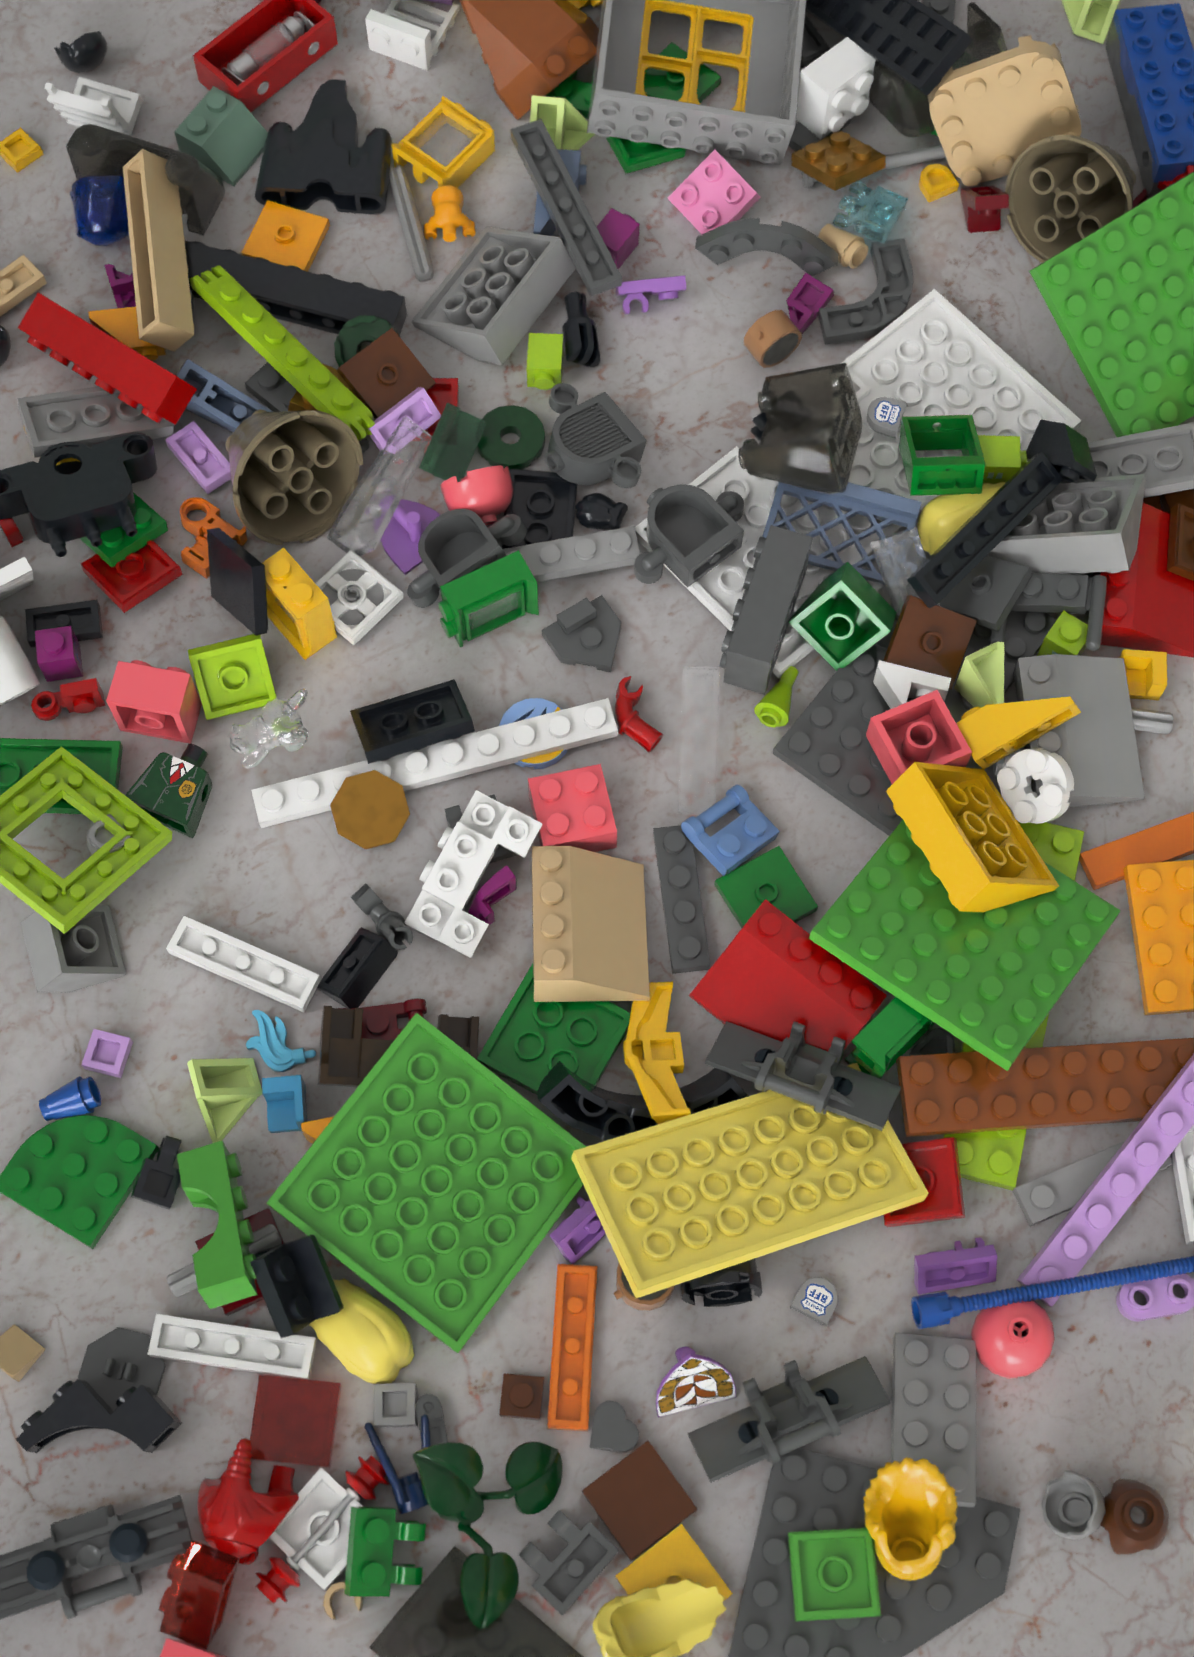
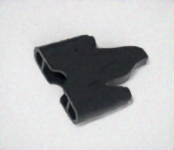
M330 79L319 87L313 97L306 117L296 130L292 131V127L285 122H276L270 127L265 141L255 198L262 205H265L266 201L269 200L298 210H307L318 200H328L334 204L338 212L358 214L382 213L386 209L392 148L390 133L383 128H375L366 136L364 144L361 147H357L356 113L347 101L346 80Z

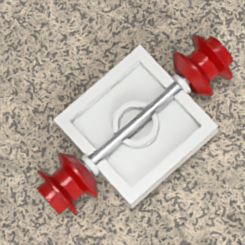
M372 1455L366 1461L360 1456L358 1457L361 1467L356 1473L345 1471L347 1483L353 1488L352 1490L349 1487L345 1490L323 1468H320L298 1493L299 1500L293 1505L269 1537L288 1555L286 1558L288 1563L282 1558L270 1557L269 1561L272 1567L267 1574L256 1572V1575L261 1579L256 1587L271 1602L275 1603L281 1598L287 1603L288 1600L285 1594L287 1588L290 1585L300 1588V1577L294 1568L297 1571L300 1568L304 1570L325 1591L346 1569L351 1506L363 1507L359 1503L361 1499L358 1496L359 1494L365 1500H376L377 1497L374 1489L379 1483L389 1486V1483L384 1479L386 1473L383 1466Z

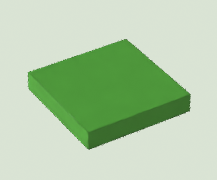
M867 1528L788 1532L795 1621L881 1616L874 1540Z

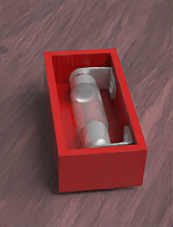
M263 0L193 55L198 80L209 91L214 86L235 97L252 112L338 44L335 20L329 12L314 0Z

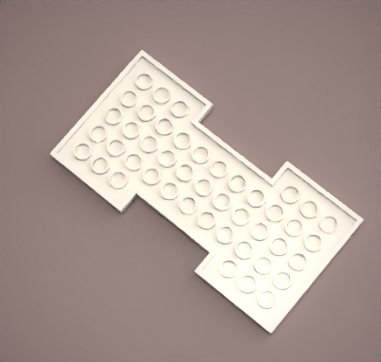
M933 289L837 366L836 375L856 393L763 468L760 469L736 446L689 484L704 490L715 501L720 494L726 491H733L741 495L744 500V510L742 517L736 523L744 532L742 547L687 589L731 631L734 622L732 620L734 609L738 599L743 597L745 591L743 585L749 567L753 568L756 559L754 558L755 549L759 537L763 536L783 465L920 501L922 503L918 514L919 518L922 508L940 495L910 496L899 448L901 423L896 438L878 433L868 425V407L877 398L889 397L906 402L903 417L972 415L978 435L1020 436V448L1025 451L1040 419L1065 423L1075 431L1079 428L1082 420L938 291ZM938 422L933 424L934 427L940 425ZM961 449L915 451L916 457L963 456ZM783 494L780 506L786 516L804 508L798 498ZM826 505L813 510L821 526L838 518L834 509ZM777 514L775 523L782 520L779 514ZM808 514L790 522L794 530L800 534L805 535L816 529ZM858 514L847 520L855 535L872 527L868 518ZM646 518L635 527L637 540L649 552H652L653 550L647 540ZM876 519V521H877L878 524L881 523V522H883V521H881V520H877V519ZM842 523L825 531L833 547L850 539ZM891 524L881 530L890 542L907 527ZM877 533L860 540L868 557L884 547ZM820 535L813 538L810 554L818 556L828 551ZM854 544L838 552L843 563L848 561L851 565H854L863 560ZM832 556L826 558V559L834 560ZM663 564L682 583V581L665 564ZM808 564L792 616L821 582L835 571ZM866 580L879 594L882 593V584ZM790 623L773 670V674L778 679L790 666L796 665L814 650Z

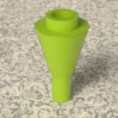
M790 666L782 674L779 682L755 706V714L762 724L768 727H781L788 723L792 686L799 673L795 667Z

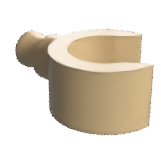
M345 1581L333 1584L324 1595L323 1606L325 1612L333 1620H336L332 1607V1599L338 1591L345 1589ZM354 1596L356 1607L361 1611L363 1597Z

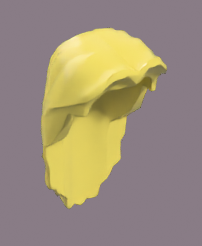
M1005 482L996 484L983 483L982 494L940 495L932 499L922 508L918 518L917 544L919 547L932 555Z
M345 1278L341 1280L333 1279L344 1306L343 1310L314 1320L309 1325L314 1329L317 1338L328 1347L351 1374L372 1384L392 1383L397 1378L400 1369L409 1365L414 1358L413 1343L406 1325L403 1324L401 1318L394 1311L370 1295L364 1288L350 1283Z
M684 1579L675 1584H662L655 1588H644L628 1596L615 1597L601 1607L593 1621V1631L600 1646L602 1656L677 1657L688 1653L697 1643L711 1637L712 1630L716 1626L717 1617L726 1610L723 1604L724 1596L718 1593V1589L715 1586L706 1588L701 1586L700 1583Z

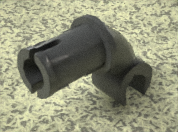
M366 883L351 896L358 907L375 922L378 935L386 938L393 948L398 950L407 948L402 942L404 939L409 944L412 943L413 933L404 923L403 916L398 912L390 911Z

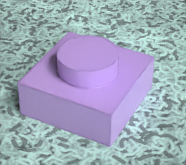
M93 1029L81 1066L86 1070L121 1078L133 1044L132 1039Z

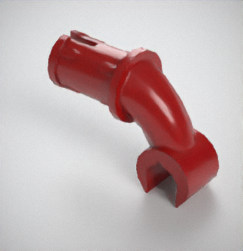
M632 676L625 677L620 681L616 692L615 714L620 727L619 734H626L650 753L662 739L663 733L657 731L640 718L637 710L633 711V707L638 704L642 695L643 685L638 691L628 693L626 688L629 686Z

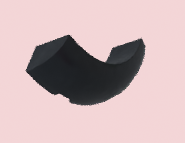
M561 1061L548 1072L537 1091L539 1101L555 1116L569 1126L597 1136L603 1141L658 1125L652 1119L643 1095L621 1094L594 1086L570 1071ZM714 1068L700 1079L679 1088L691 1114L748 1097V1094L729 1073Z

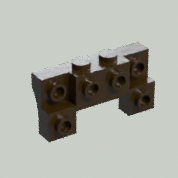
M332 1006L323 1007L318 1085L357 1088L394 1040L361 1039L363 1008L352 1010L332 1008ZM440 1014L438 1016L437 1029L477 1060L479 1017H449L447 1014Z

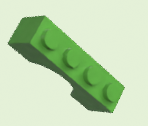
M223 1140L177 1154L181 1185L193 1207L208 1208L219 1214L218 1225L214 1235L203 1248L192 1255L199 1293L209 1309L257 1295L254 1280L256 1275L250 1263L256 1257L254 1253L250 1254L248 1245L254 1243V1236L248 1219L244 1220L242 1210L248 1209V1202L243 1187L238 1186L237 1177L242 1176V1169L237 1154H230Z

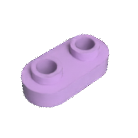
M1178 1274L1176 1276L1124 1284L1116 1296L1117 1307L1125 1318L1136 1322L1183 1314L1194 1307V1280L1187 1274ZM1174 1285L1183 1288L1184 1298H1177L1173 1294L1172 1289ZM1135 1292H1140L1145 1296V1305H1138L1134 1301L1133 1296Z

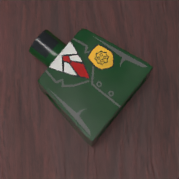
M188 744L180 759L165 752L159 753L125 796L164 826L194 838L212 790V781L208 772L201 769L208 753L194 744Z

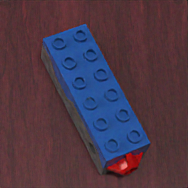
M1180 3L1116 9L1105 45L1139 171L1147 192V199L1194 172V49Z

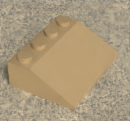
M532 846L534 1002L649 1001L644 865L573 846Z

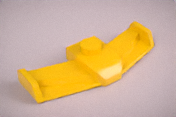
M674 981L649 982L650 1000L632 1002L627 1036L623 1041L625 1064L633 1071L650 1115L657 1124L691 1114L673 1075L675 1073H683L684 1071L680 1032H666Z

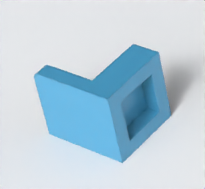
M302 1076L262 1078V1092L267 1101L269 1132L302 1131L301 1123L308 1122L306 1085Z

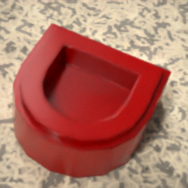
M13 518L0 519V529L11 547L13 548L22 543L23 537Z

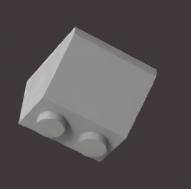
M97 905L65 934L36 911L21 922L37 992H73L126 975L109 905Z

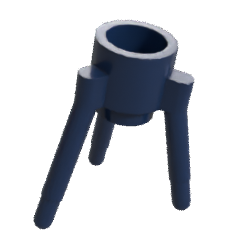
M426 1414L421 1416L422 1449L431 1446L429 1417ZM370 1422L366 1423L365 1430L393 1488L392 1491L399 1513H408L429 1505L423 1493L418 1473L413 1472L398 1478L373 1425Z

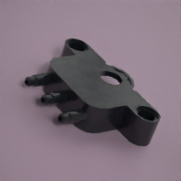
M132 433L93 444L92 448L77 442L58 443L49 447L41 455L38 463L31 461L0 470V519H9L27 513L38 539L50 544L58 557H64L67 554L65 542L86 536L92 546L99 547L102 544L101 532L122 526L127 536H135L137 528L134 517L137 511L132 484L147 480L156 474L157 462L153 440L144 433ZM66 458H74V459L79 460V461L63 462V463H61V464H59V465L56 466V464H57L59 461H61V460H63V459H66Z

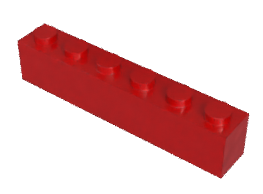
M39 292L18 326V329L30 336L27 340L28 343L44 353L49 347L52 349L49 356L65 366H68L70 361L75 363L71 370L88 380H91L93 375L96 376L97 379L94 384L113 395L117 389L120 391L117 398L134 409L139 404L143 405L144 408L141 413L159 424L164 418L176 425L197 388Z

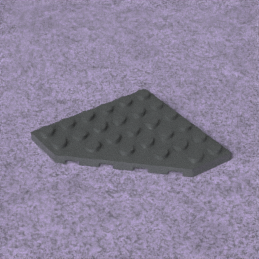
M801 1448L779 1456L780 1461L772 1464L728 1657H904L1004 1594L1020 1509L976 1497L974 1507L957 1506L956 1537L954 1542L943 1551L937 1567L927 1576L917 1580H905L889 1573L880 1563L875 1550L881 1616L795 1621L788 1532L866 1528L863 1497L865 1496V1491L870 1486V1480L877 1477V1469Z

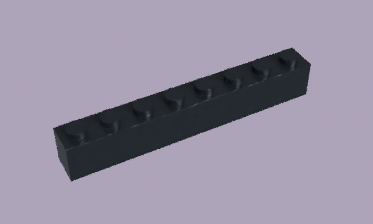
M185 240L189 288L192 290L194 298L204 300L191 287L190 278L196 275L200 276L202 272L211 271L213 267L220 265L275 319L339 335L340 330L347 321L358 316L376 315L388 320L398 330L399 335L407 317L405 296H401L394 291H381L366 287L359 282L350 283L335 279L328 274H315L303 271L296 266H284L272 263L261 257L252 258L238 254L230 249L221 250L206 246L199 241L190 242Z

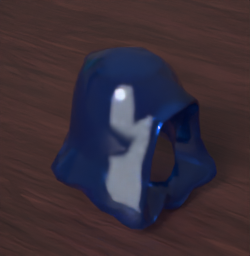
M88 176L80 178L72 184V190L69 194L74 207L76 235L96 246H107L129 235L124 176Z

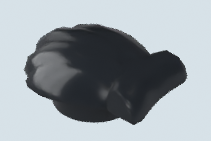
M592 493L585 495L576 504L578 511L576 517L580 520V524L587 528L619 529L628 506L622 502L616 503L604 494Z

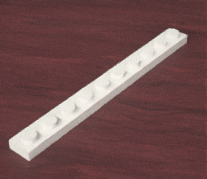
M609 698L462 735L459 738L438 742L420 750H412L393 756L387 760L376 761L370 764L365 760L252 789L251 791L259 825L261 828L331 811L330 804L346 777L376 770L401 784L404 791L513 764L519 760L617 737L618 729Z

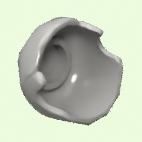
M1064 1471L1063 1476L1047 1484L1042 1509L1044 1521L1055 1534L1072 1540H1078L1091 1535L1099 1528L1106 1512L1104 1496L1091 1479L1079 1473Z

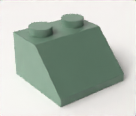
M214 86L174 131L180 156L183 159L232 186L237 184L263 153L268 136L265 128L240 100Z

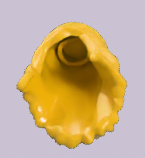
M906 1457L902 1462H886L883 1468L880 1467L877 1470V1477L870 1480V1486L865 1491V1496L863 1497L865 1525L875 1541V1550L880 1563L889 1573L905 1580H917L930 1574L939 1564L943 1551L954 1542L956 1537L957 1497L955 1496V1489L949 1485L945 1475L939 1471V1468L931 1464L927 1459L922 1458L914 1461Z

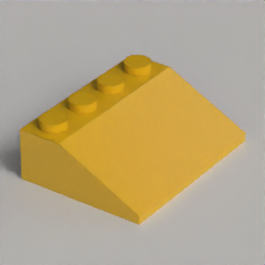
M914 762L886 790L893 802L894 811L906 823L911 831L912 840L922 849L930 862L931 871L941 880L948 892L950 902L960 912H986L1055 891L1059 887V884L1019 822L1015 819L1012 811L985 770Z

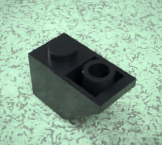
M1040 419L1026 450V460L1029 461L1034 455L1043 452L1064 480L1072 483H1078L1079 479L1094 482L1097 473L1087 438L1065 423Z

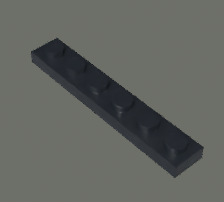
M1043 452L1034 455L907 579L908 583L928 608L937 605L1063 480Z

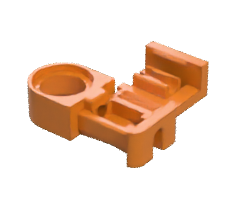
M192 497L182 503L180 507L182 526L194 535L197 541L191 548L186 546L181 551L182 562L207 579L210 576L207 530L220 528L233 540L235 539L240 546H243L247 542L246 527L244 526L241 530H238L221 518L220 509L203 498ZM193 510H202L206 513V516L200 521H192L187 518V514Z

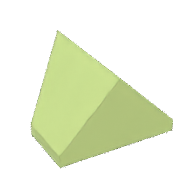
M1061 0L1073 34L1104 44L1111 28L1115 10L1119 9L1121 0Z
M532 95L530 122L542 119L557 149L579 150L595 135L587 133L588 121L566 98Z
M995 642L966 656L954 688L973 707L982 708L989 704L1004 703V642Z
M253 1058L191 1059L187 1062L196 1099L212 1143L222 1141L255 1100L263 1094Z

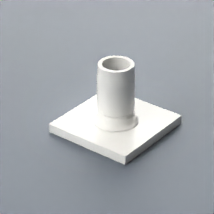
M25 556L0 569V601L34 584L33 572ZM0 614V706L39 686L40 682L6 618Z

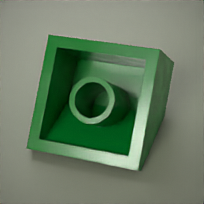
M847 561L821 582L789 619V623L837 671L839 668L846 667L890 633L897 612Z

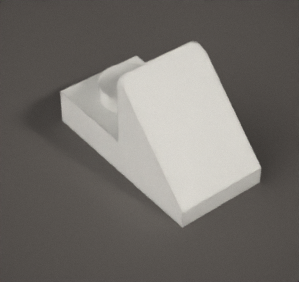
M879 660L873 683L890 709L907 703L908 698L916 699L935 690L939 691L942 699L945 701L951 678Z

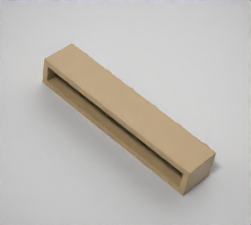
M142 149L123 166L139 339L174 352L194 336L195 328L192 316L176 163Z

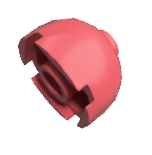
M498 465L466 472L467 476L462 478L460 482H457V478L454 476L441 483L443 498L450 511L455 509L474 511L486 526L497 522L496 516L504 512L512 501L513 483L509 467L503 468V466Z
M1027 1300V1302L1018 1301L1017 1303H1008V1305L982 1309L975 1317L971 1331L972 1340H975L977 1357L981 1364L993 1374L1008 1379L1027 1376L1039 1370L1050 1357L1055 1339L1052 1321L1045 1309L1034 1300Z

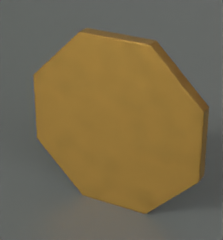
M376 770L346 777L330 804L338 834L365 850L395 842L410 816L403 786Z

